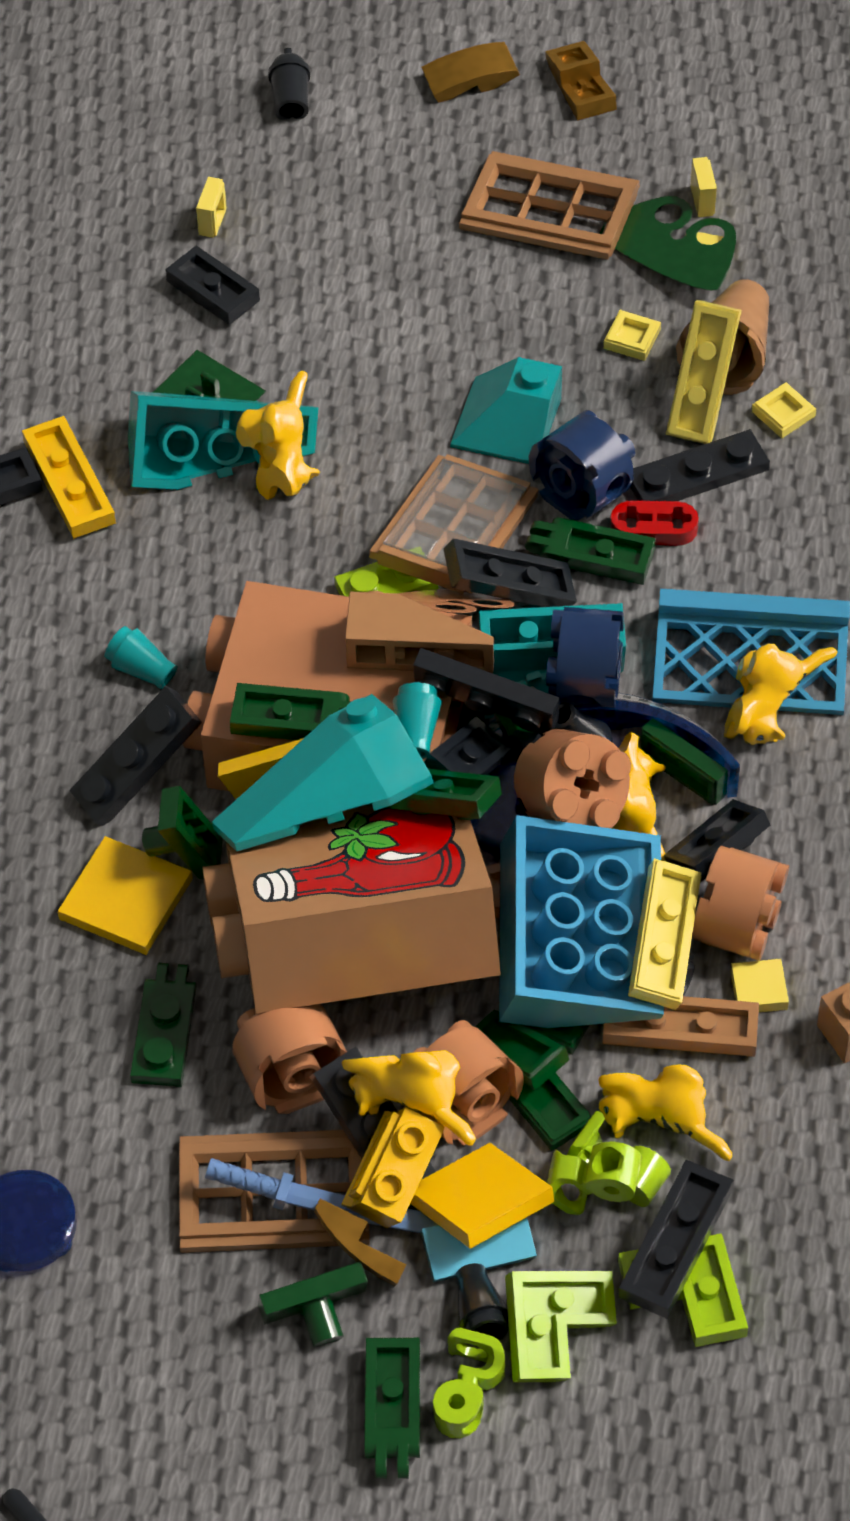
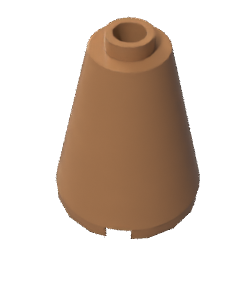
M744 279L732 283L711 302L742 310L723 394L726 395L747 391L762 374L766 360L769 296L760 284ZM690 322L681 332L676 345L677 361L680 366Z

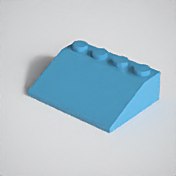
M515 816L500 843L501 975H499V1022L556 1028L652 1020L663 1017V1006L628 996L648 867L654 858L661 860V835Z

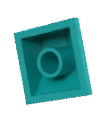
M517 357L475 377L450 447L529 464V454L532 446L549 435L562 399V366Z

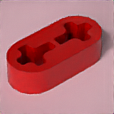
M631 500L616 505L612 510L610 528L656 538L655 545L680 546L692 542L697 536L699 517L694 507L685 502ZM627 518H636V527H627ZM673 519H682L683 527L679 529L673 528Z

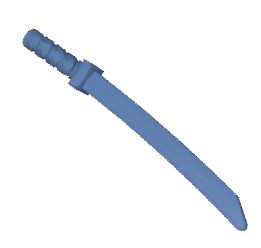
M210 1159L205 1175L206 1179L216 1180L222 1184L231 1185L238 1189L274 1199L273 1208L283 1210L285 1203L315 1210L321 1198L368 1221L370 1224L380 1225L342 1206L341 1203L345 1195L292 1182L294 1175L283 1172L282 1179H277L224 1163L220 1160ZM407 1209L402 1222L389 1228L421 1233V1229L438 1224L420 1211Z

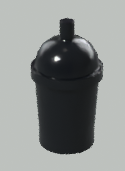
M285 48L284 54L277 56L268 69V78L272 85L275 115L280 120L290 119L291 117L302 119L309 112L308 82L310 80V68L301 56L292 53L291 48Z

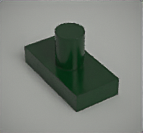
M181 786L162 789L158 826L145 828L142 832L144 850L150 857L176 852L198 879L204 880L202 867L221 864L223 838L214 830L211 822Z
M360 1261L260 1294L258 1308L264 1325L302 1313L313 1347H319L344 1337L332 1302L365 1292L368 1280Z

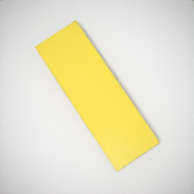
M701 300L695 301L666 435L703 444L712 442L742 310Z
M655 858L649 865L628 992L629 997L677 1010L682 1003L701 872Z

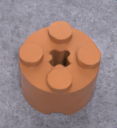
M554 729L543 733L544 736L535 743H529L524 748L515 767L514 789L517 798L522 799L528 811H525V813L529 817L612 828L616 825L626 803L630 786L629 773L631 762L626 753L620 751L614 743L602 736L564 729Z
M720 846L706 878L708 885L704 898L700 897L692 938L701 941L703 944L760 961L769 934L762 930L763 927L774 929L782 901L776 899L774 893H782L790 866L732 847Z
M321 1004L297 1008H280L256 1014L254 1008L243 1013L237 1020L239 1031L233 1041V1055L257 1104L265 1110L266 1105L274 1106L277 1113L289 1114L323 1101V1097L309 1076L347 1052L325 1008Z
M460 1020L453 1024L446 1034L438 1038L428 1048L421 1047L412 1053L447 1050L458 1060L460 1069L455 1077V1096L451 1110L469 1124L476 1141L506 1118L508 1113L503 1109V1106L511 1095L518 1100L522 1092L524 1076L520 1067L481 1030L473 1027L466 1020ZM419 1113V1114H421V1115H423V1116H425V1117L431 1119L432 1121H434V1122H436V1123L442 1125V1124H441L440 1122H438L433 1116ZM445 1127L441 1137L447 1143L453 1145V1140H458L462 1145H467L456 1134Z

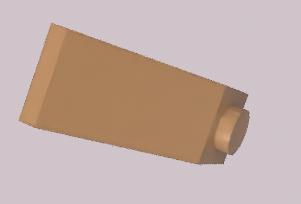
M380 591L350 592L345 638L347 668L414 671L413 664L420 648L493 674V636L400 594L383 593Z

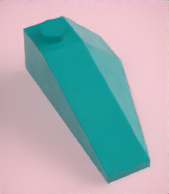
M131 391L128 424L131 486L178 490L192 486V478L216 472L218 478L233 475V467L255 461L260 463V455L257 450L241 446L236 437L237 422L244 411L260 409L270 403ZM301 405L299 409L302 412L304 424L301 448L302 456L315 453L319 407Z
M370 694L364 698L351 701L345 708L329 715L212 821L214 830L236 851H241L294 835L299 830L300 824L327 818L328 824L345 820L342 811L372 803L374 811L391 806L433 784V779L398 716L373 694Z

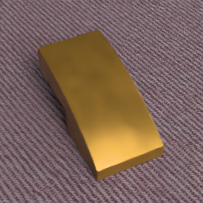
M585 41L545 51L551 73L577 121L617 110L616 95L600 75V61Z
M493 42L465 48L438 58L421 67L438 103L451 100L475 86H478L481 92L491 91L520 75L505 42Z
M320 1198L314 1213L332 1239L356 1262L361 1261L363 1268L378 1278L396 1286L407 1264L360 1242L359 1239L368 1221Z

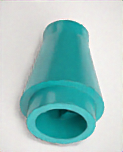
M124 626L119 629L109 642L104 657L111 661L113 669L154 684L161 690L175 676L178 666L169 661L138 628L131 630Z
M420 682L406 683L398 688V695L393 698L394 713L398 716L421 758L426 759L430 754V745L442 701L437 697V689L434 686Z

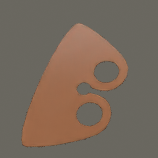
M447 588L397 593L440 612L468 613L477 610L473 606L509 608L515 605L508 599L478 593L471 594L466 591L461 594ZM447 601H459V602H463L464 604H461V603H452V602H447ZM473 601H494L499 602L502 605H484L474 603ZM436 605H454L464 607L466 609H443L436 607Z

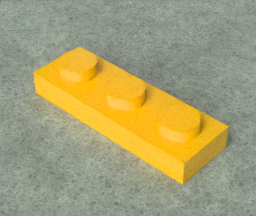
M65 416L22 430L24 444L73 539L116 524L115 512Z

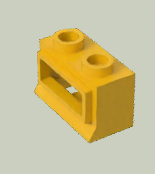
M407 1107L397 1112L385 1111L341 1205L385 1228L401 1223L445 1127Z

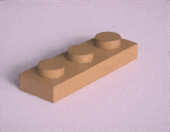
M683 996L682 1003L677 1010L664 1007V1015L661 1019L604 1023L603 1044L755 1057L759 1002Z

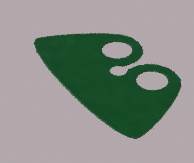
M664 196L633 205L615 249L664 276L695 288L713 291L721 287L731 266L736 246V231L734 226L726 220L706 218L692 224L686 230L684 238L673 239L671 233L676 229L683 228L690 221L692 208L684 199L675 196ZM674 204L682 209V216L675 222L661 223L655 218V212L663 205ZM604 222L599 234L603 233L607 222ZM716 225L723 229L724 237L718 243L706 245L697 240L698 231L705 226Z

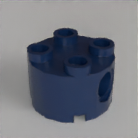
M585 410L532 446L529 454V471L533 481L540 477L541 483L545 487L539 491L542 498L570 520L579 521L585 516L587 518L591 517L629 490L633 481V463L631 458L635 456V447L629 437L624 434H618L605 421L599 419L595 413Z
M564 607V610H553L551 639H553V652L558 653L557 657H548L546 686H549L548 694L559 697V704L571 703L572 705L616 708L623 642L619 640L620 631L624 629L623 611Z

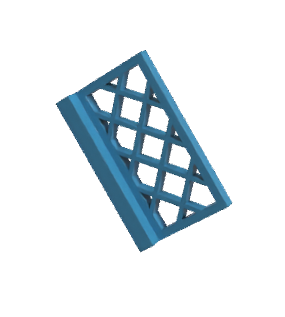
M660 589L652 701L657 703L732 707L735 700L743 695V685L729 695L719 694L709 682L725 670L736 679L738 667L734 663L750 650L754 651L761 647L759 643L769 635L782 636L792 646L786 652L794 656L799 653L804 659L812 654L807 646L817 638L837 640V655L804 677L794 691L783 701L777 711L844 715L850 601ZM667 628L688 630L697 640L679 653L666 640ZM722 632L735 633L744 644L729 656H726L712 640ZM705 647L719 663L701 676L686 660ZM665 653L672 659L666 665ZM834 665H836V676L829 670ZM678 666L694 681L684 691L663 690L664 677ZM822 676L835 689L834 702L814 700L804 689ZM702 689L705 693H700L697 691ZM797 695L800 699H792V698Z

